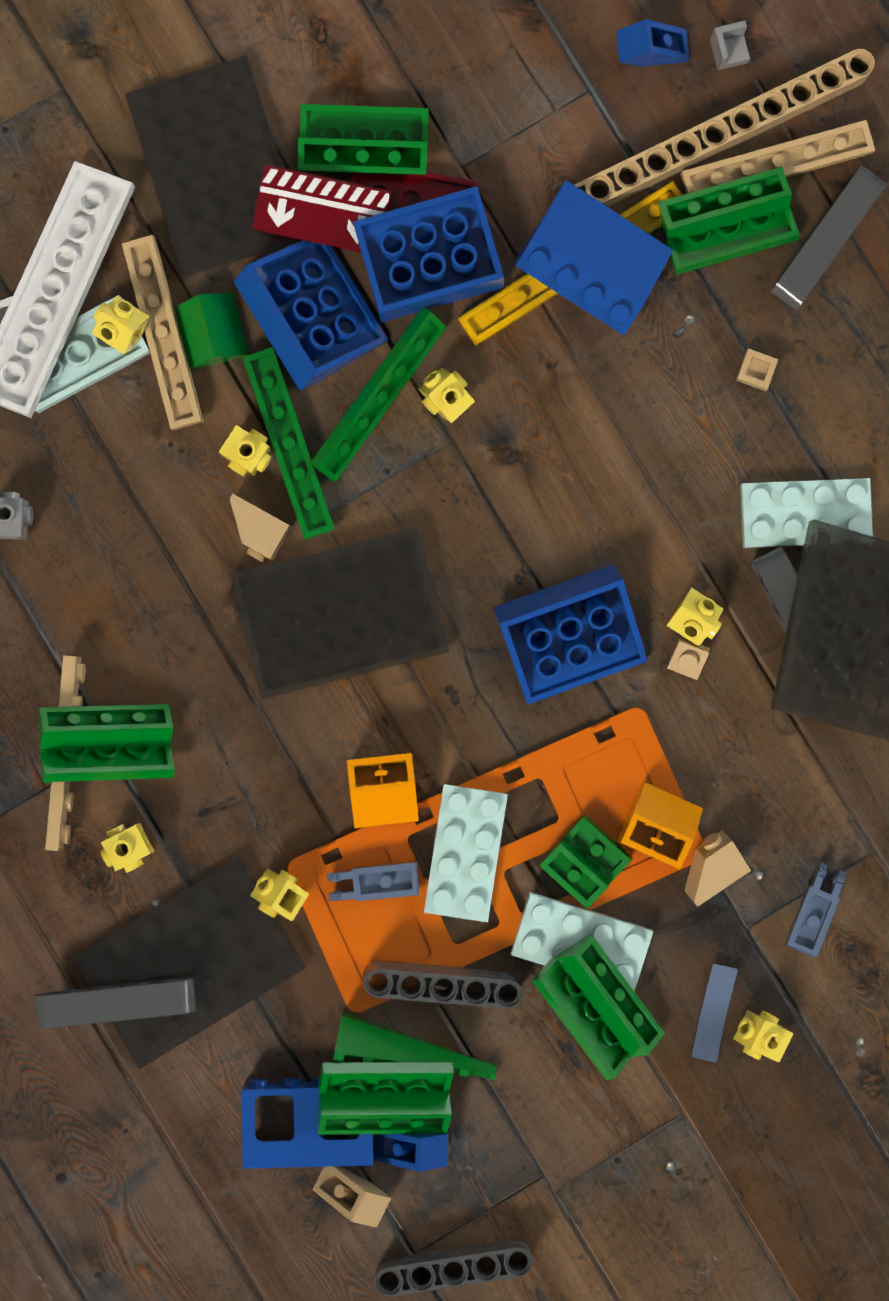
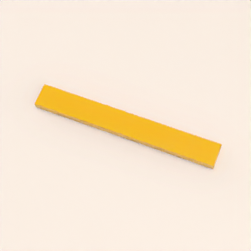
M674 181L620 214V216L651 235L662 228L658 202L682 194ZM526 274L460 316L458 321L476 347L558 293L529 274Z

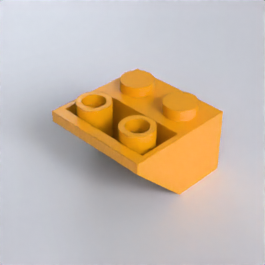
M412 753L347 760L354 828L419 821Z
M643 782L617 841L681 870L694 841L703 808Z

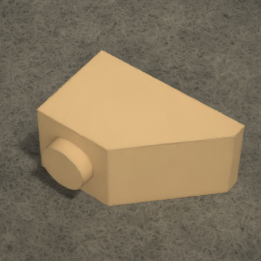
M232 494L230 503L241 542L248 547L246 554L262 563L265 557L273 561L291 529L290 525Z
M723 830L707 836L702 844L695 848L685 892L697 907L751 871L733 841Z
M340 1166L324 1167L312 1189L351 1222L376 1228L392 1199L373 1183Z

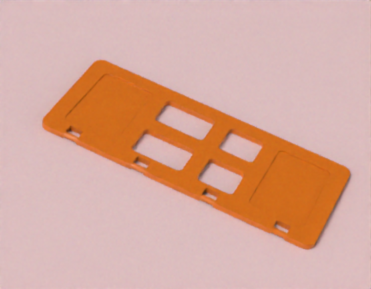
M628 709L457 785L506 793L530 781L541 779L558 815V820L555 823L499 848L491 899L499 923L496 927L460 943L452 941L441 915L424 913L429 878L423 876L418 863L420 895L355 901V899L329 901V893L337 890L354 891L353 879L332 882L327 880V873L349 871L357 867L417 862L409 845L408 837L413 833L438 823L442 793L417 803L418 812L430 807L434 816L417 825L415 822L364 827L291 860L288 865V873L298 879L296 882L297 886L309 893L302 906L349 1010L359 1013L390 1000L372 997L364 988L363 971L372 961L462 968L513 945L523 913L519 910L504 877L505 871L552 850L584 814L633 857L632 861L616 876L609 887L596 899L588 910H592L679 871V869L617 841L643 782L684 799L649 718L642 709ZM611 726L615 737L598 744L594 733ZM521 767L525 777L507 784L503 774ZM698 828L681 869L691 865L695 848L703 842ZM339 848L343 858L325 865L321 855ZM571 894L565 895L557 899L568 904L585 908ZM376 973L370 977L369 981L372 984L380 985L385 982L387 977L384 974ZM408 976L404 978L402 985L408 988L414 987L419 979L414 976Z

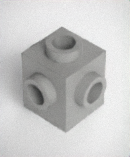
M0 492V539L27 540L28 526L33 524V507L29 506V501L20 498V493Z

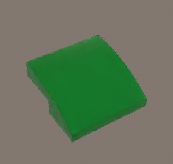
M584 814L539 866L588 909L609 887L616 876L632 861L633 857Z

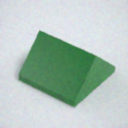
M233 293L199 294L174 307L190 371L249 355Z

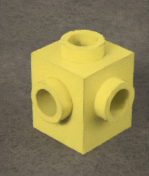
M116 296L108 304L102 303L95 312L93 319L96 320V324L92 334L125 355L141 339L150 316L134 307L130 302Z
M443 368L428 374L423 381L424 384L418 389L425 397L422 400L424 406L433 415L439 413L441 417L450 423L454 422L475 402L464 389L468 384L456 371L450 373Z
M237 425L219 451L224 458L231 461L228 467L243 477L247 472L252 476H255L257 471L263 473L272 459V456L269 455L271 448L265 444L268 440L267 437L253 428L248 433ZM247 449H252V453L249 456H244V452Z
M691 587L676 607L667 626L699 647L706 637L713 639L720 629L722 623L718 619L724 609L712 599L705 597Z
M141 823L128 829L122 824L106 832L108 839L101 842L103 849L100 850L101 856L108 867L113 866L115 871L124 867L126 873L142 866L144 863L141 858L155 852ZM122 844L127 845L128 853L122 850Z
M267 868L263 876L257 881L256 887L250 896L260 902L258 909L270 917L275 918L278 913L286 919L293 921L309 893L297 886L296 882L298 879L288 872L281 870L277 874Z
M747 1010L743 1020L739 1023L738 1030L733 1039L744 1045L742 1052L757 1060H760L763 1055L776 1062H780L794 1033L779 1025L780 1019L762 1010L761 1014L758 1015Z

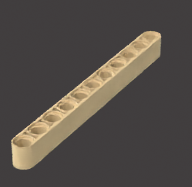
M865 49L853 50L574 185L605 206H611L860 86L866 81L874 68V57ZM857 62L861 64L864 73L854 72L851 69L850 63ZM829 76L833 78L836 86H825L821 77ZM792 91H803L807 96V100L799 101L795 99ZM768 103L775 105L779 113L776 115L768 114L764 110V105ZM738 117L747 119L750 127L747 129L739 128L735 123V119ZM716 131L721 136V141L717 143L709 141L706 133ZM679 145H687L692 149L693 154L688 157L682 156L677 151V147ZM653 158L659 159L663 162L664 168L659 171L650 168L648 161ZM629 172L633 174L636 182L630 185L624 184L620 180L619 175ZM594 186H601L606 190L607 196L601 199L595 198L591 194L590 189Z

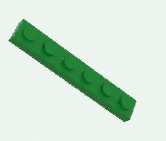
M424 307L420 309L310 464L334 483L447 328L431 311Z
M273 347L242 357L304 540L334 531L335 528L315 469L310 464L312 460Z

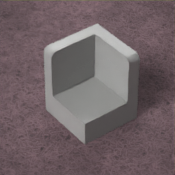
M746 21L714 28L710 43L717 70L749 63L750 56L744 37L747 29Z

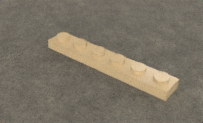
M867 120L684 170L680 175L687 194L779 167L783 168L787 178L873 154L875 147Z
M153 235L122 243L138 308L150 316L144 330L170 429L177 430L204 422L156 238Z
M63 655L59 707L83 706V697L78 696L79 683H84L86 665L81 664L82 657ZM51 782L45 850L60 851L64 849V844H69L71 826L66 824L67 812L72 811L74 794L69 792L70 782Z

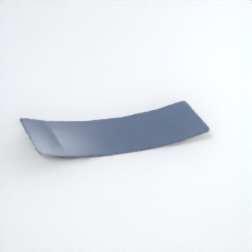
M713 964L694 1041L692 1057L717 1062L727 1011L738 973L736 968Z

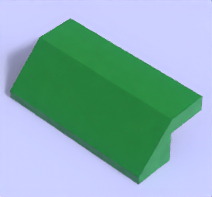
M300 104L298 170L426 175L429 108Z
M775 168L659 201L658 207L666 246L673 250L670 259L675 274L678 275L799 240L800 234L790 209L792 193L783 168Z
M169 704L39 707V759L43 783L174 778L175 766L170 747L174 727Z
M592 934L585 936L550 959L532 980L533 984L605 1080L615 1079L632 1057L649 1055L665 1035V1032Z
M322 1062L318 1088V1134L447 1133L452 1116L449 1090L454 1075L453 1062Z

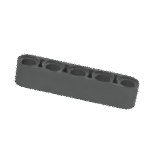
M861 165L773 287L771 293L797 311L888 183Z
M778 547L751 561L753 571L820 699L825 701L851 688L853 685L849 674L784 550Z
M372 961L363 971L364 988L369 995L376 998L508 1009L517 1006L523 997V991L517 976L507 971L390 961ZM376 973L384 974L387 977L385 982L380 985L372 984L369 979ZM408 976H414L419 979L416 986L410 988L402 985V981ZM440 979H448L451 982L450 986L445 990H438L434 987L435 983ZM478 981L483 984L482 989L477 993H471L466 990L467 986L472 982ZM505 984L515 986L514 991L510 995L504 996L498 992Z
M193 977L53 991L34 995L37 1029L179 1015L197 1011Z
M509 1240L387 1259L378 1264L375 1270L374 1285L379 1294L385 1297H394L522 1277L528 1274L533 1266L532 1252L526 1242L522 1240ZM514 1252H522L527 1256L521 1264L511 1263L509 1257ZM482 1257H490L493 1259L494 1265L489 1269L479 1268L477 1262ZM450 1262H457L462 1266V1270L457 1274H450L445 1270V1266ZM418 1267H425L430 1271V1275L425 1279H418L412 1272ZM385 1272H393L397 1275L398 1280L393 1284H386L380 1277Z

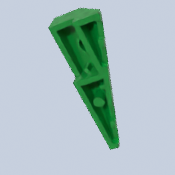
M346 1012L342 1013L333 1060L343 1061L344 1058L361 1062H453L454 1072L458 1073L459 1076L468 1077L473 1075L495 1080L497 1065Z

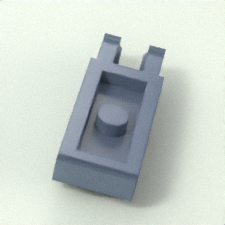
M417 862L357 867L349 871L327 873L328 881L337 882L353 879L354 891L337 890L329 893V901L349 899L364 901L420 895Z
M821 862L816 867L811 885L807 886L784 944L815 958L818 956L840 898L838 896L846 877V872L838 870L833 877L829 893L819 890L827 873V865Z

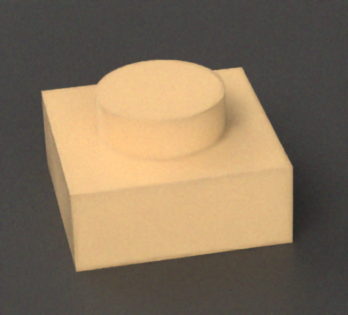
M748 348L736 381L763 391L768 390L778 359Z
M680 636L668 662L667 669L698 680L709 655L710 648L704 645L698 647L688 639Z

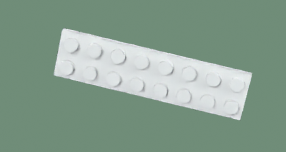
M74 161L0 324L1 407L32 418L135 189L132 182Z

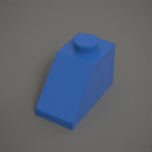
M645 19L616 31L617 51L621 63L643 67L682 63L690 60L687 31L684 28Z
M448 1133L375 1134L374 1161L419 1172L448 1166Z

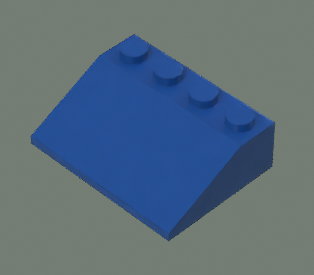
M565 180L513 264L620 334L625 335L642 309L673 250Z
M477 186L353 222L381 323L417 313L422 307L428 310L504 288V274Z
M305 240L299 241L246 265L234 280L236 287L299 391L326 379L388 341L332 246Z
M614 564L493 607L527 705L648 661L623 578Z

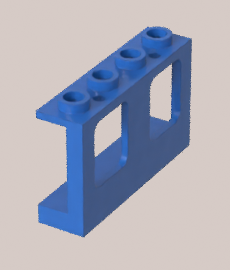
M294 1077L283 1078L281 1083H268V1079L256 1078L250 1079L249 1084H244L241 1089L243 1169L374 1165L373 1134H359L354 1139H324L321 1134H318V1088L320 1077L314 1078V1082L301 1083L300 1078ZM258 1096H291L294 1101V1137L291 1140H258L255 1135V1099Z

